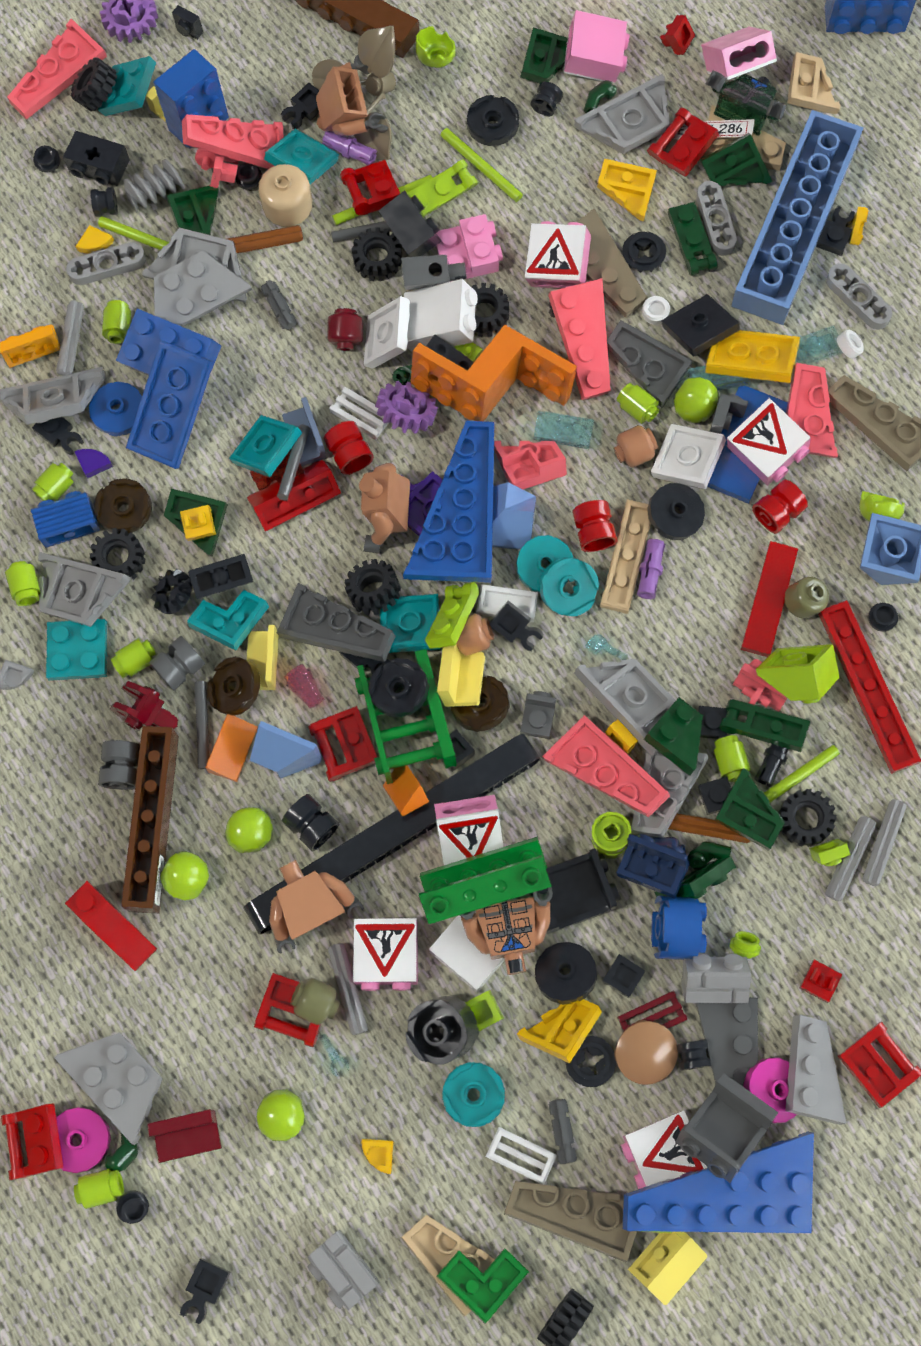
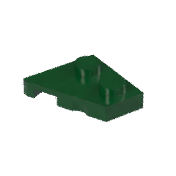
M533 27L520 78L537 83L549 82L564 67L568 38Z
M750 133L700 160L709 180L716 182L720 186H726L727 184L747 185V183L762 182L769 184L773 182Z
M209 185L167 195V202L177 229L183 228L211 235L218 188L210 187Z
M171 488L163 516L183 534L185 533L180 511L205 505L210 506L216 535L192 541L208 556H213L228 504L223 501Z
M678 697L643 740L690 776L697 768L703 715Z
M743 768L714 821L769 851L785 822L779 813L771 807L769 799L764 792L760 791L750 778L751 774L748 770Z
M732 857L711 861L704 865L703 868L685 875L677 897L698 899L707 893L706 888L708 886H715L727 880L726 874L736 868ZM657 891L654 892L656 897L667 896Z

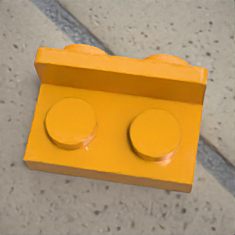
M53 325L39 326L30 332L19 336H10L5 341L0 342V353L9 368L59 351L61 345Z

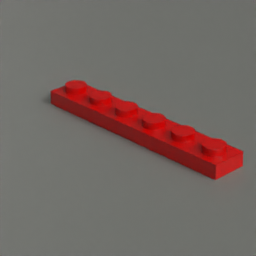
M846 600L825 608L818 615L833 644L834 650L890 773L893 774L921 762L920 756L848 601Z

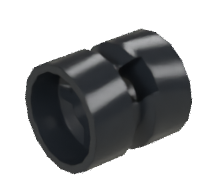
M306 794L289 808L283 816L282 822L294 834L300 833L299 839L313 852L319 849L336 832L340 824L328 812L322 813V806L310 794Z

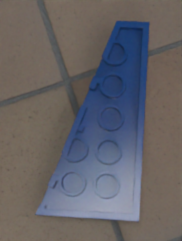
M465 422L455 446L454 454L446 468L440 488L437 490L423 524L422 532L412 551L408 566H406L403 573V579L491 583L494 422Z
M807 1131L799 1134L798 1137L786 1141L781 1140L772 1143V1146L753 1151L731 1183L724 1178L716 1177L707 1166L705 1169L696 1172L690 1171L670 1181L658 1182L624 1194L623 1229L626 1231L812 1233L814 1133Z

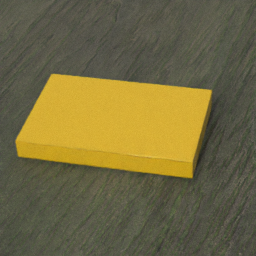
M739 330L711 346L705 373L790 383L800 345V337Z

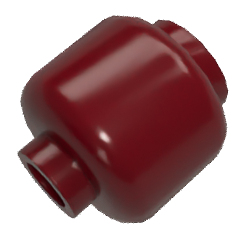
M340 308L336 309L334 314L328 317L327 340L329 343L336 345L339 351H352L353 346L362 343L363 318L357 314L356 310Z

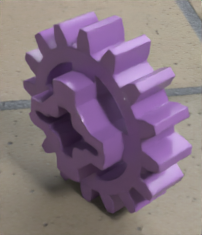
M109 0V3L102 2L103 10L100 11L103 27L105 30H108L110 37L116 35L120 42L124 37H127L129 43L132 42L133 37L142 40L141 34L150 35L149 27L157 26L155 19H158L154 0Z
M396 381L395 387L388 383L385 389L381 388L375 405L378 408L377 415L384 416L383 423L391 422L392 429L401 427L403 433H406L407 429H411L414 434L418 432L419 428L426 431L428 425H433L438 407L435 406L436 399L429 398L430 394L411 387L410 382L402 385L399 381Z

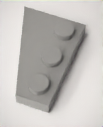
M659 751L653 756L648 752L646 753L643 769L669 792L670 797L649 818L635 810L631 826L632 835L644 834L653 838L664 837L709 759L707 754L698 753L697 768L689 776Z
M804 1015L793 1016L787 1084L789 1092L786 1097L785 1111L842 1125L847 1123L827 1022Z

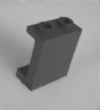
M723 1073L713 1091L689 1123L681 1129L675 1143L681 1147L685 1154L697 1158L708 1166L710 1172L716 1177L724 1178L731 1183L770 1128L778 1112Z

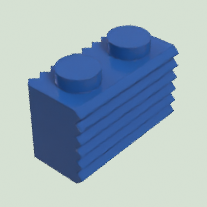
M70 492L64 499L55 502L53 500H45L37 505L38 507L31 509L38 538L45 548L100 531L92 501L86 492Z

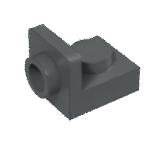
M721 394L709 432L721 434L722 429L728 430L732 416L743 418L748 401L734 394Z
M534 691L533 694L527 693L520 734L550 739L556 698L542 691Z

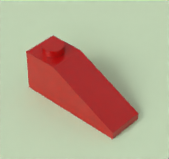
M86 881L65 902L84 924L134 971L157 950L90 882Z

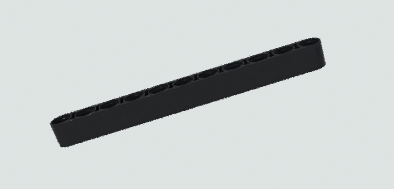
M520 734L425 792L429 800L427 804L405 816H402L396 810L307 865L301 871L304 876L313 871H316L318 874L327 872L347 883L350 881L349 877L351 879L355 878L376 864L375 861L379 863L401 849L400 845L404 847L427 833L426 829L430 831L435 828L437 820L434 804L486 796L502 786V782L507 783L528 770L527 766L529 768L533 767L541 758L525 734ZM285 880L257 896L243 908L259 935L271 930L269 922L271 901L277 896V890L287 886Z

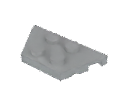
M661 74L576 118L574 126L622 154L663 134L670 126L669 113L667 112V95L665 94V76Z
M179 228L174 233L169 244L159 251L158 257L142 273L144 278L154 280V276L200 251H204L242 279L233 241ZM246 293L234 300L246 302Z
M200 251L154 276L155 316L184 327L251 291L252 288L246 281L207 253Z
M98 367L70 375L0 389V401L27 425L44 423L50 419L63 416L71 417L85 410L105 380V372L103 367Z
M39 552L38 561L43 563V576L39 577V587L41 590L39 598L40 612L91 627L130 582L131 577L111 570Z
M636 659L622 660L619 663L613 661L602 662L598 667L586 668V665L578 666L574 672L577 678L630 731L651 756L655 755L657 750L643 739L676 700Z
M120 1032L57 1054L54 1057L56 1061L133 1145L137 1144L140 1138L138 1134L145 1117H148L150 1113L152 1099L157 1094L163 1078Z

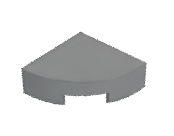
M5 660L0 670V689L10 690L23 685L33 675L34 670Z

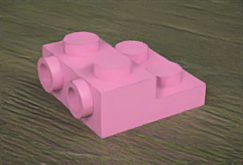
M486 214L459 220V226L440 230L436 233L441 239V242L436 245L438 255H447L449 264L465 263L467 279L499 272V261H503L500 244L494 245L493 238L496 237L495 225L493 221L488 222Z

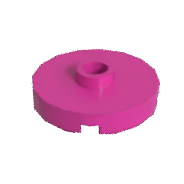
M766 1058L758 1061L747 1072L743 1085L745 1089L778 1112L773 1123H784L797 1115L785 1111L786 1097L789 1093L787 1085L789 1062L781 1058ZM776 1085L778 1086V1089H779L778 1095L775 1093V1087H776Z
M77 1107L64 1111L56 1117L64 1167L61 1169L72 1173L90 1171L105 1158L109 1151L111 1142L109 1126L102 1116L94 1110ZM76 1134L82 1137V1142L79 1146H75L72 1142Z

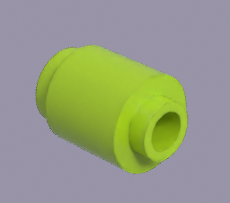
M111 300L103 310L102 336L110 343L121 344L131 324V310L126 302Z
M627 384L621 390L616 400L620 403L621 409L641 424L645 421L651 422L659 412V401L639 385Z
M52 463L34 482L35 486L31 490L42 501H57L74 483L71 479L73 472L63 463H60L58 466Z
M25 561L12 563L9 566L10 568L5 571L12 599L16 601L18 606L35 604L39 601L41 591L34 566L27 564Z
M139 637L116 651V656L111 658V662L122 678L128 675L132 677L150 666L149 662L157 653L148 639L143 642Z
M737 735L726 736L714 742L716 748L713 751L721 778L727 776L729 782H735L743 768L748 770V772L751 770L743 742L739 741Z
M106 1169L78 1178V1184L74 1185L75 1200L77 1204H82L85 1209L117 1201V1197L124 1194L123 1179L118 1170L111 1171Z

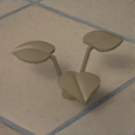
M394 26L370 29L364 32L358 41L360 61L368 66L367 71L371 73L367 79L359 80L360 85H365L369 93L377 96L366 109L368 116L365 120L369 119V116L372 114L370 112L375 106L386 98L385 93L392 92L396 86L395 76L391 72L395 58ZM334 59L319 62L312 72L314 87L320 90L328 72L331 71L333 66L339 67L343 64ZM387 118L381 119L378 124H384L388 127L384 133L369 128L365 133L354 135L357 142L377 150V160L391 159L392 132Z

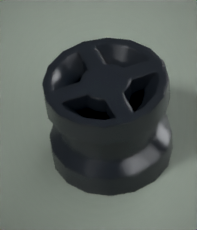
M541 82L537 88L538 94L533 96L530 104L535 112L550 117L554 115L557 109L556 104L561 102L563 92L557 85L551 82Z
M107 187L105 191L91 189L90 197L95 217H101L103 213L118 214L117 197L113 187Z
M707 1040L676 1045L677 1052L681 1054L682 1060L679 1064L680 1071L712 1066L711 1059L706 1055V1049L708 1048Z

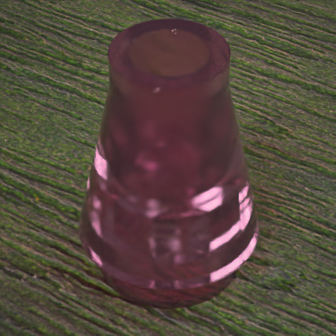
M300 664L284 676L287 682L286 686L309 709L314 708L324 700L310 668L306 669L303 664Z

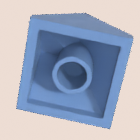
M509 482L493 486L492 547L520 550L527 541L531 540L536 504L535 495Z
M872 513L860 569L880 585L918 583L921 574V525Z
M263 721L260 722L250 757L251 762L277 772L280 779L320 764L322 756L315 743Z

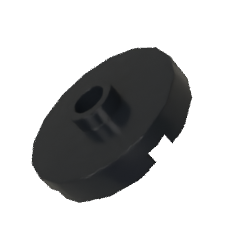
M486 95L470 105L467 114V130L478 143L487 146H499L509 142L516 135L519 128V112L515 104L508 98ZM496 121L497 123L491 124L489 122Z
M669 483L660 487L650 498L647 507L648 519L651 525H654L662 537L670 540H684L694 535L703 525L705 517L704 503L699 494L691 487L681 483ZM674 507H679L681 514H678Z
M396 658L390 660V663H386L384 666L382 664L375 670L370 678L368 690L373 704L380 712L389 717H404L413 714L422 707L428 697L429 683L426 674L417 663L409 659ZM398 687H404L402 692H395Z
M571 942L556 943L546 948L538 957L535 965V980L541 993L550 1001L562 1005L571 1004L570 1002L585 999L594 989L597 980L596 963L590 952L581 945ZM567 967L571 969L570 973L567 975H563L560 973L561 969Z

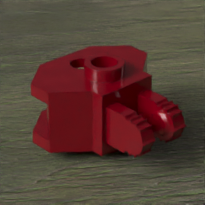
M127 681L121 689L136 699L134 705L131 708L115 702L110 707L113 713L125 720L124 723L138 731H140L142 726L172 727L173 729L178 727V719L175 717V714L172 715L171 712L162 708L164 701L159 699L160 693L147 686L143 687Z

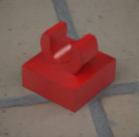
M676 15L674 21L666 25L667 33L661 35L660 39L664 46H671L675 54L684 55L695 33L686 15Z
M814 959L799 988L829 1003L843 974Z

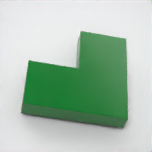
M505 1248L484 1273L462 1252L457 1251L436 1277L486 1324L529 1271Z

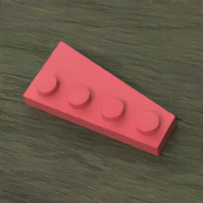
M72 19L66 24L67 29L61 36L57 35L52 41L53 46L47 54H42L36 61L37 66L31 73L27 72L7 96L10 104L26 120L73 84L74 80L78 78L77 74L79 71L82 72V67L85 64L87 65L90 59L93 60L94 57H98L100 60H103L107 57L105 50Z
M188 114L182 120L183 144L266 169L274 167V165L264 160L265 152L284 138L283 122L274 121L273 124H264L263 120H253L251 123L241 122L238 118L222 121L218 117Z
M602 278L551 291L548 297L569 362L577 366L575 380L581 399L586 400L609 393L611 388Z
M585 715L542 756L548 763L648 818L670 797L667 790Z

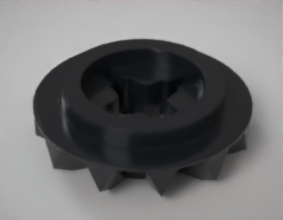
M637 232L626 239L623 244L622 253L630 269L635 268L639 273L647 270L652 272L655 268L661 267L666 257V246L663 240L654 233ZM650 247L649 257L644 255L642 258H638L639 249L645 251Z
M179 569L175 571L167 570L165 576H159L158 585L152 586L156 592L151 596V599L155 602L154 607L164 614L177 613L187 604L191 596L192 583L190 577Z
M587 1036L571 1062H565L570 1077L576 1083L585 1087L603 1085L612 1077L616 1067L612 1047L604 1039L597 1036ZM585 1048L592 1057H599L601 1055L604 1057L595 1064L597 1075L589 1067L578 1068V1065L582 1064L581 1062L585 1060Z

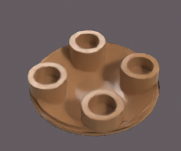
M639 1020L622 1033L617 1042L614 1057L620 1071L629 1080L642 1085L655 1084L665 1079L674 1069L678 1058L677 1043L672 1033L665 1026L652 1021Z

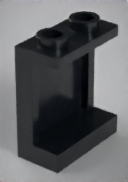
M595 848L589 850L587 854L546 869L552 887V898L549 901L550 925L546 933L547 935L616 910V901L620 900L618 890L614 882L609 884L605 872L609 871L607 862L603 854H597ZM548 888L539 890L537 892L539 894H545L547 893Z

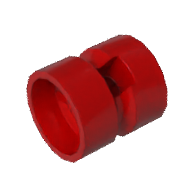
M341 422L329 429L324 435V442L329 451L335 455L334 460L342 474H353L367 467L373 461L374 455L367 442L363 440L362 433L356 422Z
M784 479L771 489L770 495L767 494L759 499L752 509L757 520L768 531L777 534L788 525L790 518L798 517L807 509L808 501L803 492L793 482Z
M592 500L584 502L572 510L576 528L580 529L578 537L582 551L595 552L605 550L618 542L614 524L609 523V519L612 516L607 501Z

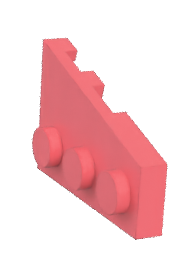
M796 363L794 365L786 414L811 437L808 454L837 458L838 453L834 443V426L830 415V398L825 368Z

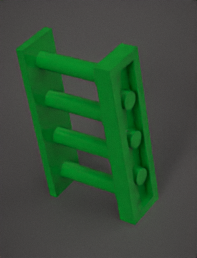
M426 649L415 651L416 663L422 668L428 679V697L422 706H429L431 715L426 716L424 720L381 731L379 730L376 716L384 713L380 712L372 702L368 690L370 678H366L363 665L357 666L360 677L354 678L358 696L363 694L365 696L380 756L374 758L378 776L384 774L387 784L393 783L390 769L428 759H443L445 769L457 766L455 752ZM426 731L430 733L436 732L438 742H434L433 746L386 757L383 742Z
M538 836L421 872L420 879L425 892L419 893V898L428 924L551 887L546 871L547 864Z

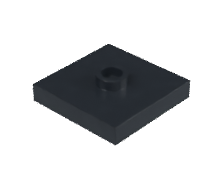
M708 294L661 320L662 327L693 357L740 330L739 322Z

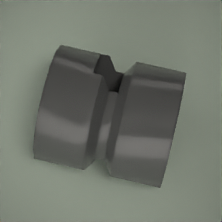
M179 636L168 646L167 653L160 652L149 664L165 683L175 691L186 681L187 674H195L205 665V662L182 636Z
M123 740L103 742L101 760L105 765L100 767L98 785L108 789H135L137 776L135 765L138 764L140 744Z

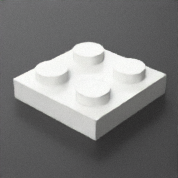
M400 296L368 315L364 366L376 368L406 351L408 345V322L410 319L409 299Z
M671 424L651 470L653 478L706 489L726 442L724 434Z

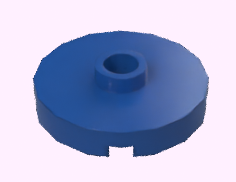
M119 381L107 383L97 390L90 401V418L101 432L103 431L116 437L127 435L131 432L142 395L137 388L129 383ZM114 405H120L118 409H112Z

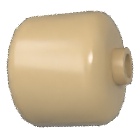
M279 164L269 168L262 175L259 181L258 193L265 216L273 224L282 227H290L302 223L312 210L313 200L310 183L306 174L298 167L290 164Z

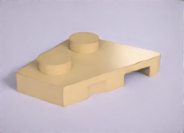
M796 52L792 62L787 104L837 114L841 105L839 101L835 102L831 93L833 85L830 78L826 75V67L822 58Z

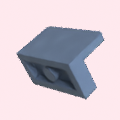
M306 397L301 398L303 408L282 414L285 423L297 426L298 428L301 424H304L310 428L299 463L300 467L327 458Z

